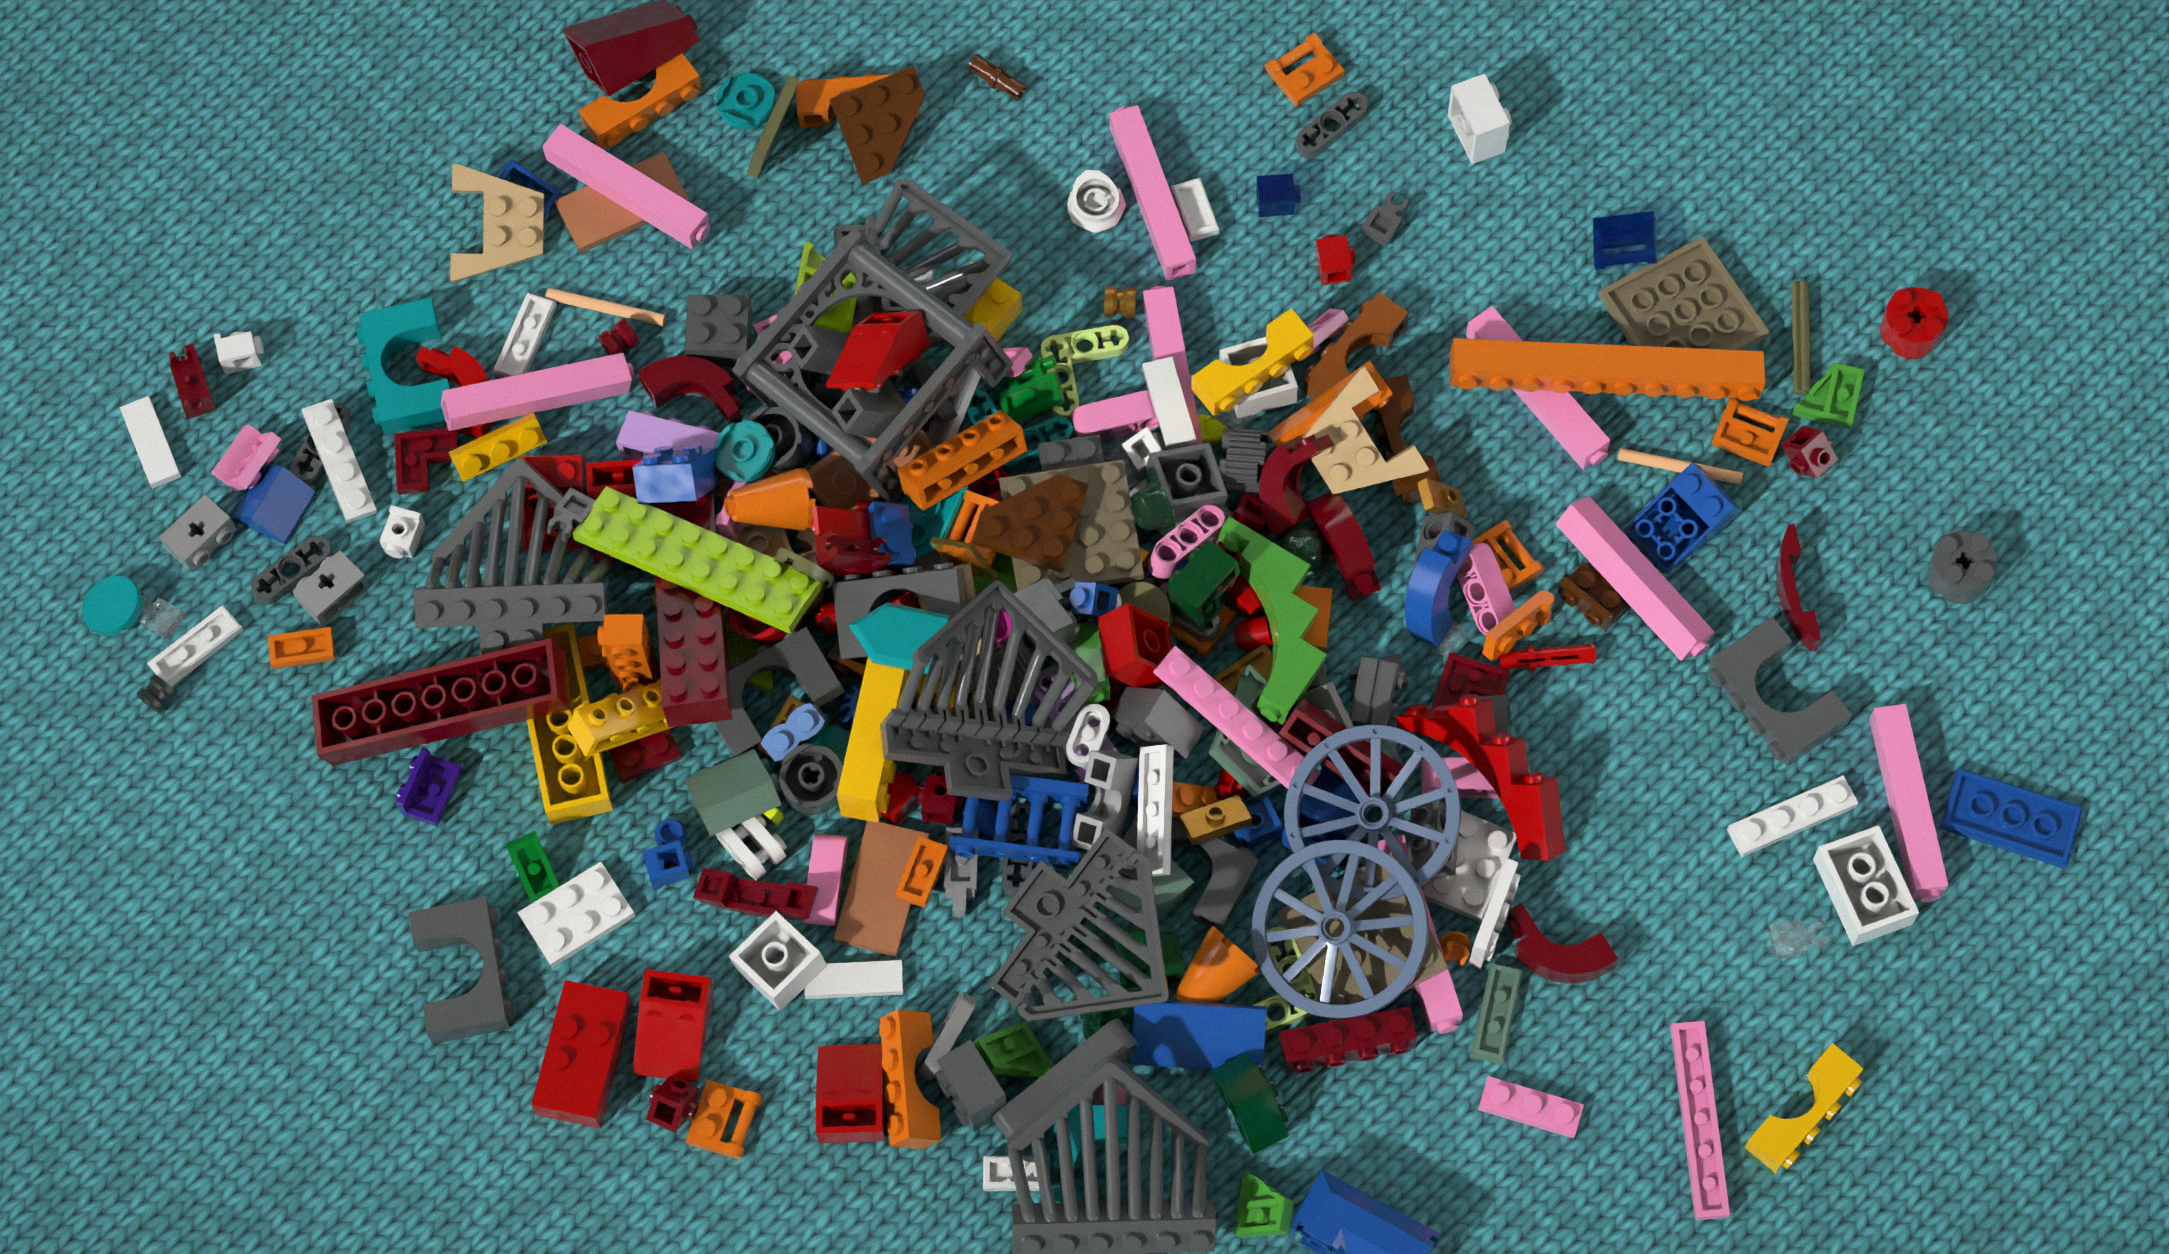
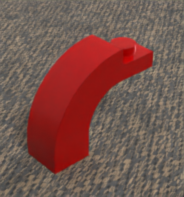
M454 346L449 356L437 348L429 350L420 347L416 359L421 371L448 379L459 387L488 381L487 375L479 362L469 353ZM493 422L457 430L459 433L479 438L490 432Z

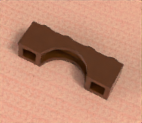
M1407 374L1384 379L1393 395L1388 397L1389 401L1383 407L1369 411L1370 414L1375 413L1377 422L1374 423V428L1378 441H1384L1386 450H1383V457L1385 461L1408 448L1399 432L1404 421L1414 414L1415 399ZM1420 454L1429 467L1428 471L1392 480L1395 495H1401L1404 505L1422 501L1417 482L1428 478L1441 483L1433 456Z

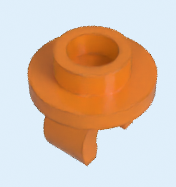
M1458 931L1446 933L1439 940L1445 960L1459 961V965L1464 966L1471 952L1469 937Z

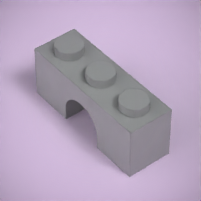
M1113 750L1090 751L1084 782L1095 786V799L1087 812L1077 813L1071 845L1089 851L1105 828L1109 829L1119 838L1122 837L1138 758Z

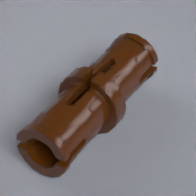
M978 53L973 56L968 64L967 69L987 81L988 86L991 88H998L1016 101L1020 100L1024 95L1027 84L1011 76L1003 66L992 64Z

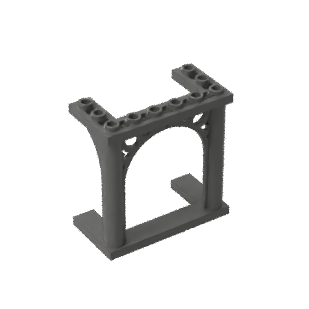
M853 228L849 234L841 238L837 248L831 255L819 264L813 276L799 287L797 294L788 305L779 310L776 319L758 335L756 342L751 348L738 358L732 371L766 407H776L777 405L782 407L855 465L856 471L885 502L896 503L904 493L897 470L899 467L893 460L973 367L982 379L994 388L1014 364L984 326L978 322L975 325L971 324L875 251L863 234ZM851 272L856 278V283L852 289L845 290L842 281ZM837 289V292L832 297H830V295ZM859 296L883 297L896 302L908 312L920 311L924 324L955 347L874 443L864 436L845 433L831 410L809 391L803 378L802 369L794 357L782 365L773 363L782 351H789L787 349L790 345L789 343L804 325L813 326L827 310L836 304ZM794 370L793 377L789 379L786 373Z

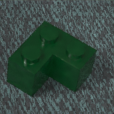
M1207 540L1202 547L1197 546L1192 551L1187 565L1182 570L1178 569L1172 574L1167 586L1173 611L1201 632L1222 609L1220 596L1240 574L1238 561L1210 540Z
M1138 927L1124 928L1126 932L1147 946L1145 930H1139ZM1160 932L1167 983L1180 982L1185 975L1179 934L1171 935L1170 932ZM1114 939V950L1152 979L1150 965ZM1117 969L1119 985L1124 989L1139 987Z
M1245 1053L1211 1070L1218 1093L1231 1110L1239 1133L1253 1154L1289 1136L1284 1124L1289 1121L1282 1105L1280 1103L1277 1104L1275 1098L1279 1097V1092L1272 1079L1267 1080L1259 1062L1253 1064Z

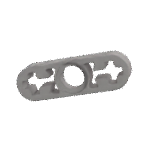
M964 991L957 997L935 1034L933 1045L929 1046L925 1051L915 1073L928 1081L932 1080L935 1073L938 1072L936 1060L951 1050L977 1004L975 998Z

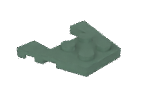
M1249 664L1242 670L1232 695L1269 726L1250 707L1262 694L1268 682ZM1219 729L1217 730L1208 753L1254 798L1281 784ZM1302 749L1298 751L1304 758L1308 754Z

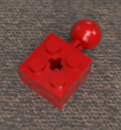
M1129 603L1098 617L1099 638L1102 644L1103 667L1106 675L1135 688L1155 689L1161 685L1170 688L1153 673L1155 668L1172 649L1168 622ZM1180 649L1185 655H1187L1192 660L1191 656L1186 651Z

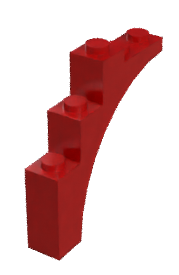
M1468 694L1459 697L1460 701L1452 705L1439 706L1434 709H1427L1425 704L1411 705L1407 707L1408 711L1396 716L1398 729L1418 732L1441 741L1459 752L1480 771L1493 787L1508 813L1517 837L1521 859L1550 861L1566 851L1557 777L1543 776V772H1528L1524 738L1511 737L1510 733L1496 734L1492 699H1479L1477 694Z

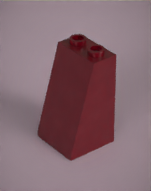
M660 0L562 29L586 78L609 97L699 42L695 33L698 27L690 14L685 15L678 5L673 6L666 0Z

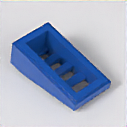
M511 159L498 178L509 182L515 175L518 177L515 184L521 186L526 181L529 183L526 188L533 190L536 187L539 189L538 192L549 194V198L544 203L545 218L555 205L554 201L559 199L562 193Z

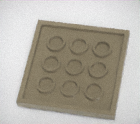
M1704 236L1599 290L1598 297L1632 346L1745 350L1767 338L1770 332Z
M1124 460L999 478L1002 501L1058 474L1089 484L1064 570L1060 573L1011 557L1017 592L1046 577L1052 583H1059L1074 577L1077 582H1094L1103 585L1144 580Z
M1392 852L1388 853L1395 860H1397ZM1377 863L1374 887H1377L1391 875ZM1365 866L1357 870L1354 886H1364ZM1327 889L1334 909H1336L1339 895ZM1316 892L1300 899L1303 903L1324 914ZM1405 895L1393 900L1375 902L1359 915L1355 921L1412 916L1413 914L1408 898ZM1349 899L1346 911L1350 910L1359 901ZM1290 906L1277 911L1284 928L1287 930L1318 925L1317 922ZM1337 919L1331 923L1330 933L1333 937H1339L1344 931V923ZM1414 926L1357 931L1356 934L1407 961L1413 943ZM1430 927L1428 947L1424 961L1415 979L1405 991L1449 969ZM1319 936L1294 939L1301 955L1308 950ZM1352 942L1350 943L1375 995L1388 987L1401 972L1400 969ZM1328 945L1307 965L1319 1002ZM1339 948L1330 1004L1346 1005L1364 1001L1365 998ZM1326 1017L1328 1022L1342 1020Z

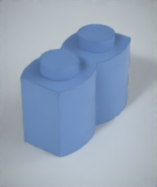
M804 704L790 714L785 724H780L767 732L761 741V745L774 761H783L784 757L792 749L803 745L805 741L818 737L828 726L829 720L816 704Z

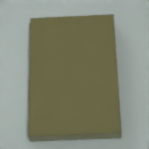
M791 75L787 78L754 150L747 170L748 175L758 178L791 106L800 79Z

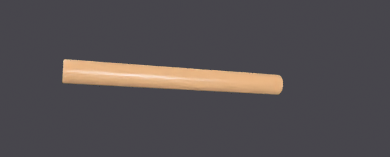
M548 288L546 292L547 299L559 303L659 326H664L666 322V314L553 288Z
M1620 448L1617 459L1679 473L1692 463ZM1697 464L1713 480L1741 485L1743 473Z

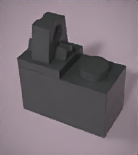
M1046 577L1013 593L1067 645L1076 642L1075 628L1077 627V621L1070 610L1065 611L1071 605L1070 593L1075 588V582H1077L1074 577L1059 583H1052ZM1025 631L1024 634L1036 649V641Z

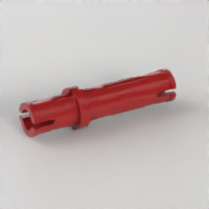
M1594 643L1534 649V646H1526L1524 650H1512L1498 656L1499 668L1506 670L1528 668V671H1535L1536 667L1596 663Z

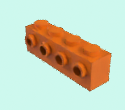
M1370 361L1365 363L1364 366L1380 391L1352 407L1360 421H1362L1363 415L1371 409L1377 410L1383 407L1389 401L1388 397L1393 395ZM1357 370L1270 430L1269 436L1275 446L1278 447L1299 436L1302 438L1322 412L1338 396L1342 388L1353 378Z
M1003 410L997 411L898 468L903 493L923 511L1026 452L1027 448L1023 430Z
M643 614L604 615V625L598 626V645H602V656L606 657V668L610 669V679L615 680L618 690L625 693L637 685L643 684L646 686L657 681L658 660Z

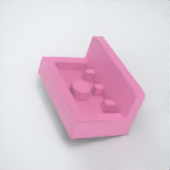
M244 425L212 470V474L234 491L244 490L247 487L251 489L260 479L262 474L259 470L264 463L269 464L277 455L279 449L276 446L281 438L273 432L261 434L251 425Z

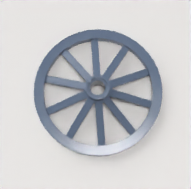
M1356 726L1326 738L1316 745L1301 761L1294 772L1286 793L1284 806L1285 829L1293 853L1306 847L1304 838L1354 826L1359 827L1347 840L1360 842L1368 833L1367 844L1378 849L1379 834H1381L1399 863L1410 873L1418 887L1421 888L1442 869L1455 847L1461 824L1459 791L1455 779L1444 760L1422 739L1409 732L1390 726ZM1364 740H1371L1369 797L1337 751L1346 745ZM1381 740L1395 742L1414 751L1383 797H1381ZM1326 757H1330L1360 801L1359 804L1306 784L1313 771ZM1424 758L1436 772L1442 788L1391 805L1394 798ZM1302 794L1353 812L1355 815L1300 828L1299 808ZM1444 798L1446 799V823L1443 833L1394 817L1396 814ZM1375 807L1381 808L1383 812L1381 820L1377 823H1369L1367 820L1368 812ZM1390 827L1435 841L1439 845L1427 863L1416 871L1391 832ZM1334 854L1322 868L1317 864L1326 889L1337 895L1340 894L1342 881L1330 875L1349 854ZM1366 858L1364 886L1353 885L1350 899L1360 901L1376 888L1374 887L1376 863ZM1304 864L1302 868L1309 874L1307 867ZM1397 883L1376 902L1397 899L1406 894L1401 885Z
M1323 841L1309 845L1290 855L1267 878L1258 895L1253 911V948L1265 978L1278 994L1289 1003L1303 1011L1321 1017L1347 1019L1368 1015L1389 1005L1413 982L1422 966L1428 947V912L1425 900L1413 877L1389 854L1357 841ZM1350 854L1336 909H1334L1315 859L1327 855ZM1360 857L1374 861L1391 874L1350 910L1346 911ZM1304 864L1307 867L1324 914L1280 889L1285 880ZM1397 883L1403 888L1413 914L1412 916L1355 921L1359 915ZM1274 897L1314 920L1318 925L1267 932L1268 916ZM1340 919L1344 923V931L1339 937H1333L1330 933V925L1333 921ZM1414 926L1413 943L1407 961L1356 934L1357 931ZM1319 936L1308 950L1281 975L1274 963L1268 943ZM1351 942L1401 970L1396 979L1380 993L1374 994L1350 945ZM1328 945L1320 1002L1301 994L1289 983ZM1339 948L1365 998L1364 1001L1346 1005L1330 1004Z

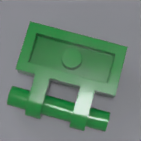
M1053 355L1045 358L1041 356L1034 358L1030 364L1025 365V370L1020 375L1013 378L1003 377L998 382L1000 388L1009 385L1010 389L1000 392L999 397L1002 410L1015 422L1065 403L1059 375L1054 371L1047 374V370L1057 366ZM1034 375L1033 380L1023 383V379Z

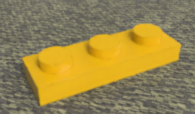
M532 412L448 453L462 482H465L547 443V440L536 416Z

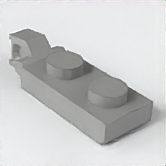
M946 827V845L949 847V852L945 860L944 892L946 899H953V917H966L967 899L975 900V892H977L978 855H975L973 858H964L950 851V836L961 837L962 827ZM975 828L974 839H979L978 828Z

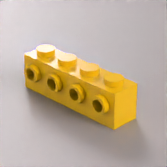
M661 678L655 683L646 686L643 684L637 685L628 692L619 695L612 693L601 701L592 704L585 702L575 708L574 714L567 725L585 757L673 728L668 727L662 707Z

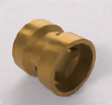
M1106 286L1104 316L1114 317L1116 314H1123L1126 318H1135L1136 287L1118 290L1115 286Z

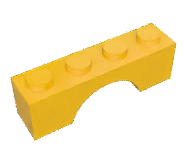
M1292 308L1267 324L1266 341L1268 347L1258 360L1247 365L1235 366L1216 359L1192 375V391L1213 416H1216L1221 411H1230L1240 398L1246 394L1252 395L1256 393L1265 381L1271 377L1277 378L1287 370L1288 365L1296 360L1302 361L1311 354L1314 334Z
M1832 1043L1807 1074L1814 1091L1812 1109L1806 1114L1792 1119H1783L1769 1115L1749 1138L1744 1148L1774 1173H1777L1782 1166L1789 1169L1799 1157L1800 1153L1796 1150L1803 1141L1809 1145L1821 1131L1817 1125L1825 1117L1830 1121L1842 1107L1838 1103L1845 1093L1851 1097L1862 1084L1859 1076L1864 1068Z

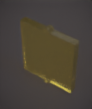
M935 537L930 541L941 555V558L947 563H953V566L971 563L973 577L995 581L999 575L988 563V559L984 558L972 543Z

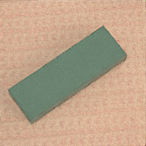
M1493 962L1490 963L1470 1058L1503 1065L1523 969Z

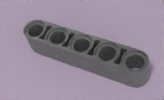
M1119 1018L1110 1021L1001 1108L993 1116L992 1120L1007 1139L1105 1056L1112 1055L1122 1062L1138 1048V1042Z

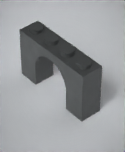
M804 325L787 349L801 369L831 375L850 334ZM888 378L883 381L884 384L874 390H865V387L847 389L831 411L845 433L878 439L903 410L906 404Z
M953 563L934 565L935 571L923 572L922 566L903 568L904 575L892 576L891 570L872 572L873 578L861 580L860 574L841 576L842 582L832 583L841 659L867 657L864 648L853 635L848 625L877 609L884 597L895 590L908 589L915 592L924 600L929 611L950 615L951 620L967 606L963 568L954 569ZM967 625V626L964 628V629H965V633H966V637H967V632H968V627H969V625ZM951 641L946 644V647L950 646Z
M1771 617L1713 656L1708 670L1712 681L1718 687L1722 686L1729 694L1728 698L1732 706L1737 711H1742L1749 719L1748 723L1752 731L1757 736L1762 735L1769 744L1768 749L1772 756L1778 761L1782 760L1786 767H1788L1848 726L1852 713L1833 690L1805 709L1797 712L1777 711L1762 701L1755 686L1756 675L1787 654L1792 640L1782 627Z
M795 627L791 634L788 633L781 642L774 646L767 643L753 652L755 657L746 662L739 659L729 665L733 719L715 721L712 724L732 758L756 749L762 741L742 704L743 690L749 680L764 671L777 670L791 675L801 685L809 701L816 704L820 710L842 699V696L845 694L843 687L807 627L800 631Z
M1138 814L1123 838V841L1135 850H1137ZM1172 817L1171 849L1181 847L1198 852L1206 859L1212 871L1211 880L1193 910V920L1209 929L1214 926L1223 934L1259 870V859L1256 858L1255 853L1245 847L1236 848L1228 844L1227 839L1222 835L1192 845L1179 823V818ZM1136 868L1129 871L1124 870L1121 874L1124 877L1138 880Z
M481 897L408 912L413 943L418 952L462 945L474 949L483 959L481 977L475 987L468 993L456 998L423 1004L427 1035L431 1042L437 1044L510 1029L509 1018L514 1017V1010L511 998L505 997L504 987L509 986V979L506 967H500L499 956L504 955L501 937L495 936L494 926L499 925L496 906H490L487 898Z

